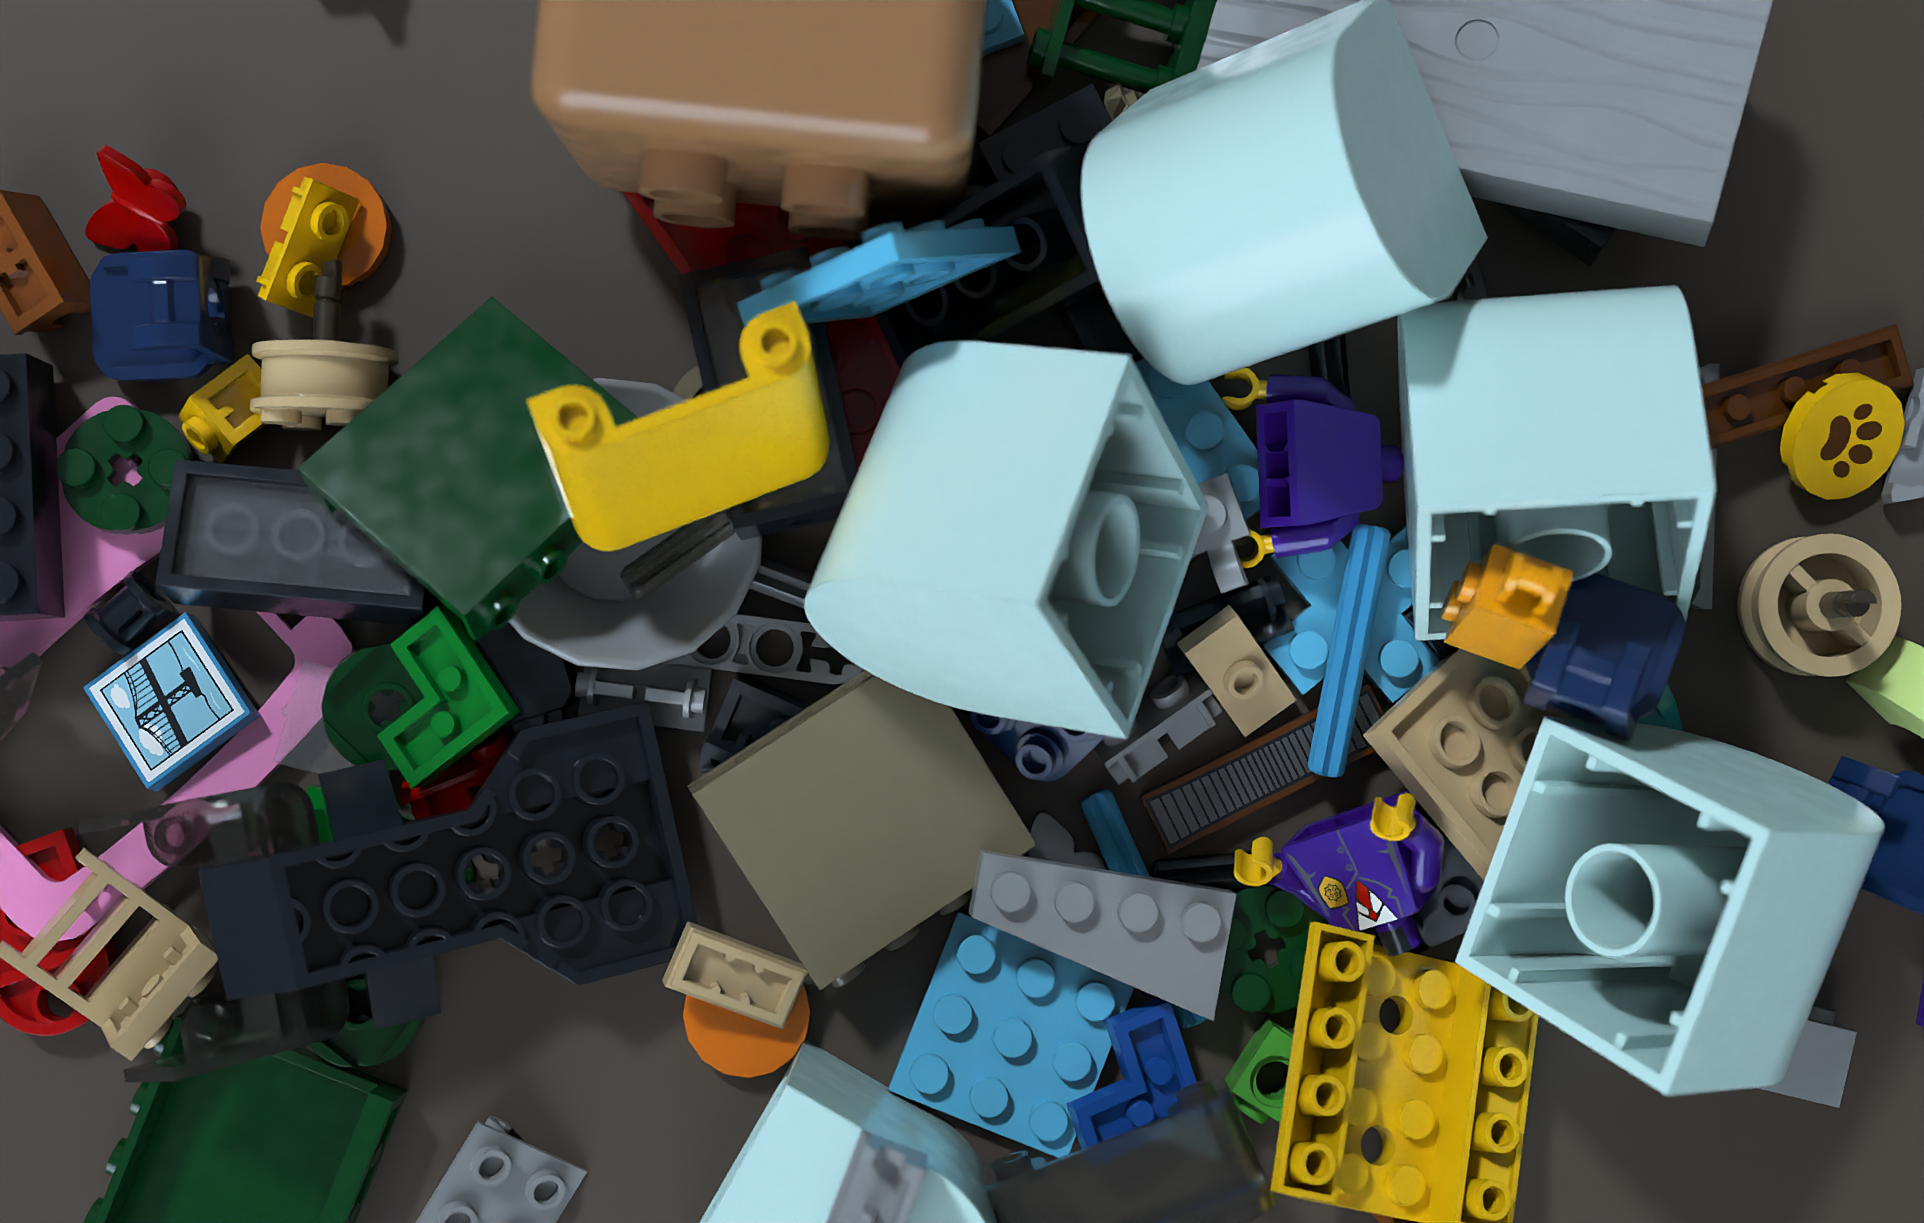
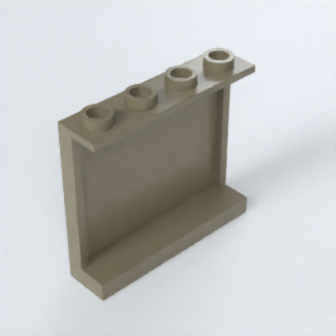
M866 670L687 786L819 990L830 983L836 988L850 982L865 969L864 960L884 947L887 951H893L911 941L920 931L917 925L937 911L941 915H946L967 903L972 896L970 889L974 885L980 849L1024 856L1025 852L1037 845L952 708L901 689Z

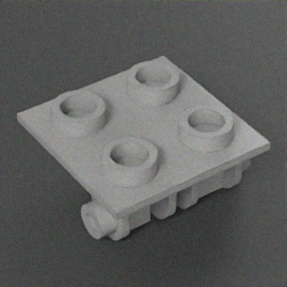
M490 1115L485 1124L477 1121L415 1223H556L587 1171L582 1167L509 1135L510 1125L502 1119Z

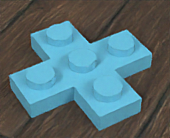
M1407 525L1390 537L1364 674L1388 703H1394L1440 662L1424 640L1415 641L1414 628L1401 614L1412 605ZM1341 541L1329 550L1285 558H1276L1275 553H1272L1268 557L1308 605L1291 619L1294 631L1260 645L1300 695H1304L1325 676L1349 551Z

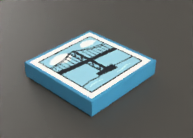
M187 612L83 687L145 787L156 792L260 717L196 616Z

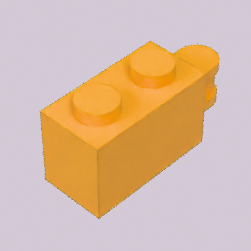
M1493 544L1479 563L1473 561L1467 563L1460 582L1454 580L1448 591L1441 611V618L1450 621L1444 643L1520 670L1554 636L1574 571Z

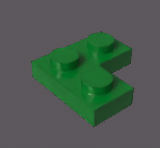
M437 606L390 644L425 698L380 732L377 737L411 789L420 788L430 783L520 711L455 613L447 606Z

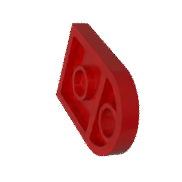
M72 827L61 829L16 846L24 856H30L50 878L62 882L85 867L75 858L81 850ZM0 908V942L4 940L22 953L34 938L16 926ZM97 924L86 931L87 934L74 939L58 941L38 965L53 975ZM112 938L70 985L72 989L82 996L88 993L118 958ZM0 958V1018L10 1026L32 1035L51 1036L71 1031L91 1021L75 1009L68 1017H60L54 1014L47 1003L48 990Z

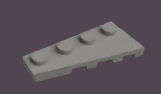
M980 849L969 914L976 920L1214 1021L1236 893L1227 889Z

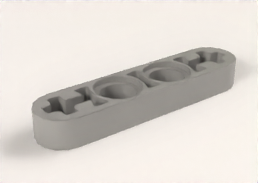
M736 614L724 625L730 633L731 640L729 649L724 655L711 659L703 656L696 649L692 653L663 662L826 684H844L864 670L856 664L844 665L842 674L836 675L831 673L830 662L810 659L811 672L799 671L798 667L805 653L803 632H814L816 634L811 646L832 647L817 633L810 623ZM774 629L785 631L791 637L794 646L790 660L786 664L777 667L767 665L758 654L760 638L764 633Z

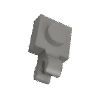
M1228 473L1198 484L1209 508L1192 554L1193 557L1207 551L1221 593H1226L1249 584L1233 541L1252 535Z

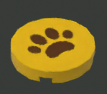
M1858 372L1835 374L1823 380L1827 385L1821 387L1815 394L1808 391L1796 402L1783 427L1780 454L1782 463L1788 466L1791 475L1789 477L1803 490L1826 500L1849 498L1871 487L1889 469L1901 446L1905 427L1902 403L1890 387Z

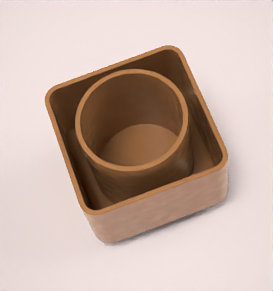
M539 0L531 76V96L536 107L591 180L608 189L640 193L655 199L654 217L659 220L695 227L726 228L734 226L736 203L776 206L790 211L788 230L793 233L828 240L858 241L862 240L861 235L869 230L870 216L927 221L935 219L964 201L975 133L987 0Z

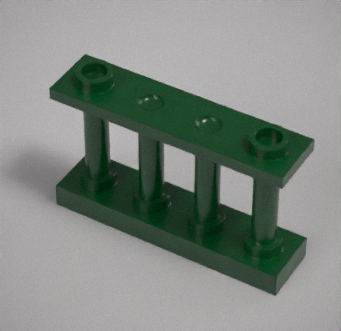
M1055 0L1047 29L1037 27L1029 49L1026 64L1036 67L1031 86L1044 90L1054 77L1056 67L1114 85L1120 83L1124 88L1146 94L1155 87L1196 71L1217 0H1184L1183 5L1176 3L1173 9L1146 0ZM1073 5L1163 33L1164 41L1173 43L1167 66L1159 64L1156 70L1064 42Z

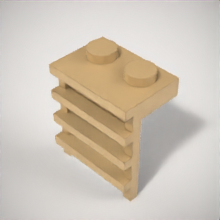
M84 847L75 858L90 869L92 873L22 953L2 940L0 942V958L100 1026L110 1047L132 1061L143 1047L150 1049L164 1037L171 1026L172 1013L187 996L195 997L210 983L216 972V965L214 964L218 961L217 953L202 931L195 926H191L176 915L168 906L161 904L146 893L138 884L131 882L116 871L108 862L101 860ZM108 883L123 893L119 900L53 975L38 965ZM139 906L153 915V918L85 996H82L70 987Z

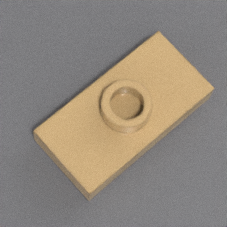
M1230 605L1177 642L1180 649L1244 737L1251 734L1296 701L1294 695Z
M687 921L662 982L667 988L784 1029L808 971L799 962Z

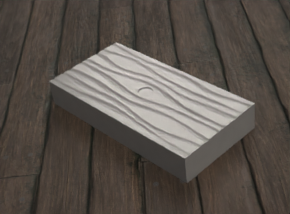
M1217 0L1197 70L1361 0ZM1390 0L1471 197L1705 247L1715 217L1773 0Z

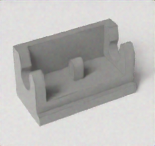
M861 1130L826 1223H907L926 1174L928 1155L868 1131Z

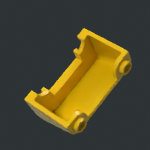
M795 301L761 313L750 320L742 331L739 349L748 378L615 427L609 409L601 396L591 389L582 386L560 387L527 399L540 442L576 532L584 543L593 549L605 552L620 550L799 482L820 471L827 461L830 437L809 334Z

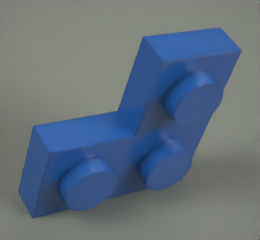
M1158 997L1104 1020L1123 1079L1066 1104L1085 1162L1094 1169L1208 1119L1170 1002Z

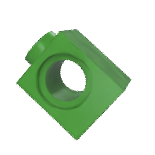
M1266 1016L1224 1079L1230 1090L1236 1094L1232 1104L1245 1115L1262 1125L1265 1124L1269 1116L1279 1123L1281 1122L1287 1078L1279 1088L1267 1091L1257 1087V1073L1264 1064L1272 1061L1286 1064L1288 1070L1293 1034Z

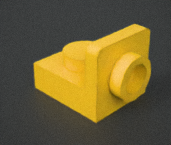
M246 354L189 396L178 416L183 423V433L192 446L203 454L207 455L210 453L219 463H224L232 457L239 445L267 425V423H261V414L250 411V400L261 397V368L249 354Z

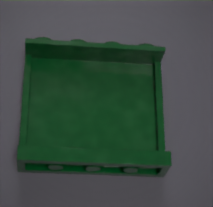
M491 296L298 467V470L314 499L331 514L338 509L463 620L470 637L478 642L490 630H498L505 626L518 611L520 601L539 583L543 585L555 579L564 569L568 556L583 543L574 528L540 442L527 399L560 387L577 385L589 388L601 396L609 409L615 427L639 418Z
M200 1007L190 1009L172 1019L167 1033L154 1046L153 1053L160 1056L153 1076L151 1079L146 1078L140 1084L131 1102L129 1113L136 1116L129 1136L128 1138H122L117 1143L107 1162L105 1173L112 1176L105 1196L104 1198L99 1197L93 1203L84 1223H356L408 1090L354 1068L334 1065L316 1053Z

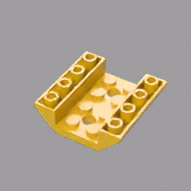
M1311 922L1270 1191L1302 1200L1418 1223H1513L1539 1015L1459 964L1410 952L1388 956L1383 946L1374 944L1375 936L1319 922ZM1387 998L1392 999L1400 1011L1399 1025L1392 1033L1387 1032L1383 1028L1379 1018L1380 1007ZM1370 1127H1374L1382 1139L1381 1154L1372 1163H1369L1364 1158L1361 1151V1139Z

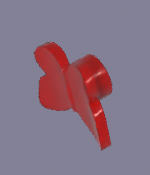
M108 145L101 147L96 153L107 182L113 190L111 193L112 199L104 203L89 219L85 228L86 237L94 243L116 249H127L132 244H135L139 252L178 250L177 235L167 223L176 219L185 210L187 203L184 195L178 190L174 182L162 172L150 168L143 169L139 164Z

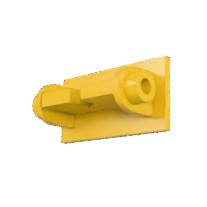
M304 177L300 188L292 187L291 192L293 196L280 229L288 232L283 244L277 241L274 242L261 276L258 275L256 282L262 284L257 296L263 300L314 318V303L317 301L314 297L315 277L322 276L323 262L337 259L360 199L314 179Z

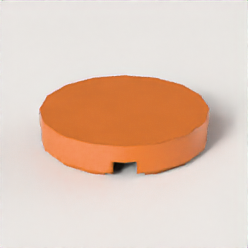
M328 163L300 167L280 180L265 201L260 225L265 251L268 256L274 242L277 241L283 244L288 232L280 229L293 196L291 192L292 187L300 188L303 178L307 177L360 199L336 259L342 261L341 290H344V287L354 285L358 281L363 282L376 272L388 253L392 225L385 202L371 182L348 167Z
M803 983L784 1029L687 994L683 1020L688 1041L704 1062L723 1074L751 1078L772 1073L794 1057L807 1036L812 1008L806 986Z

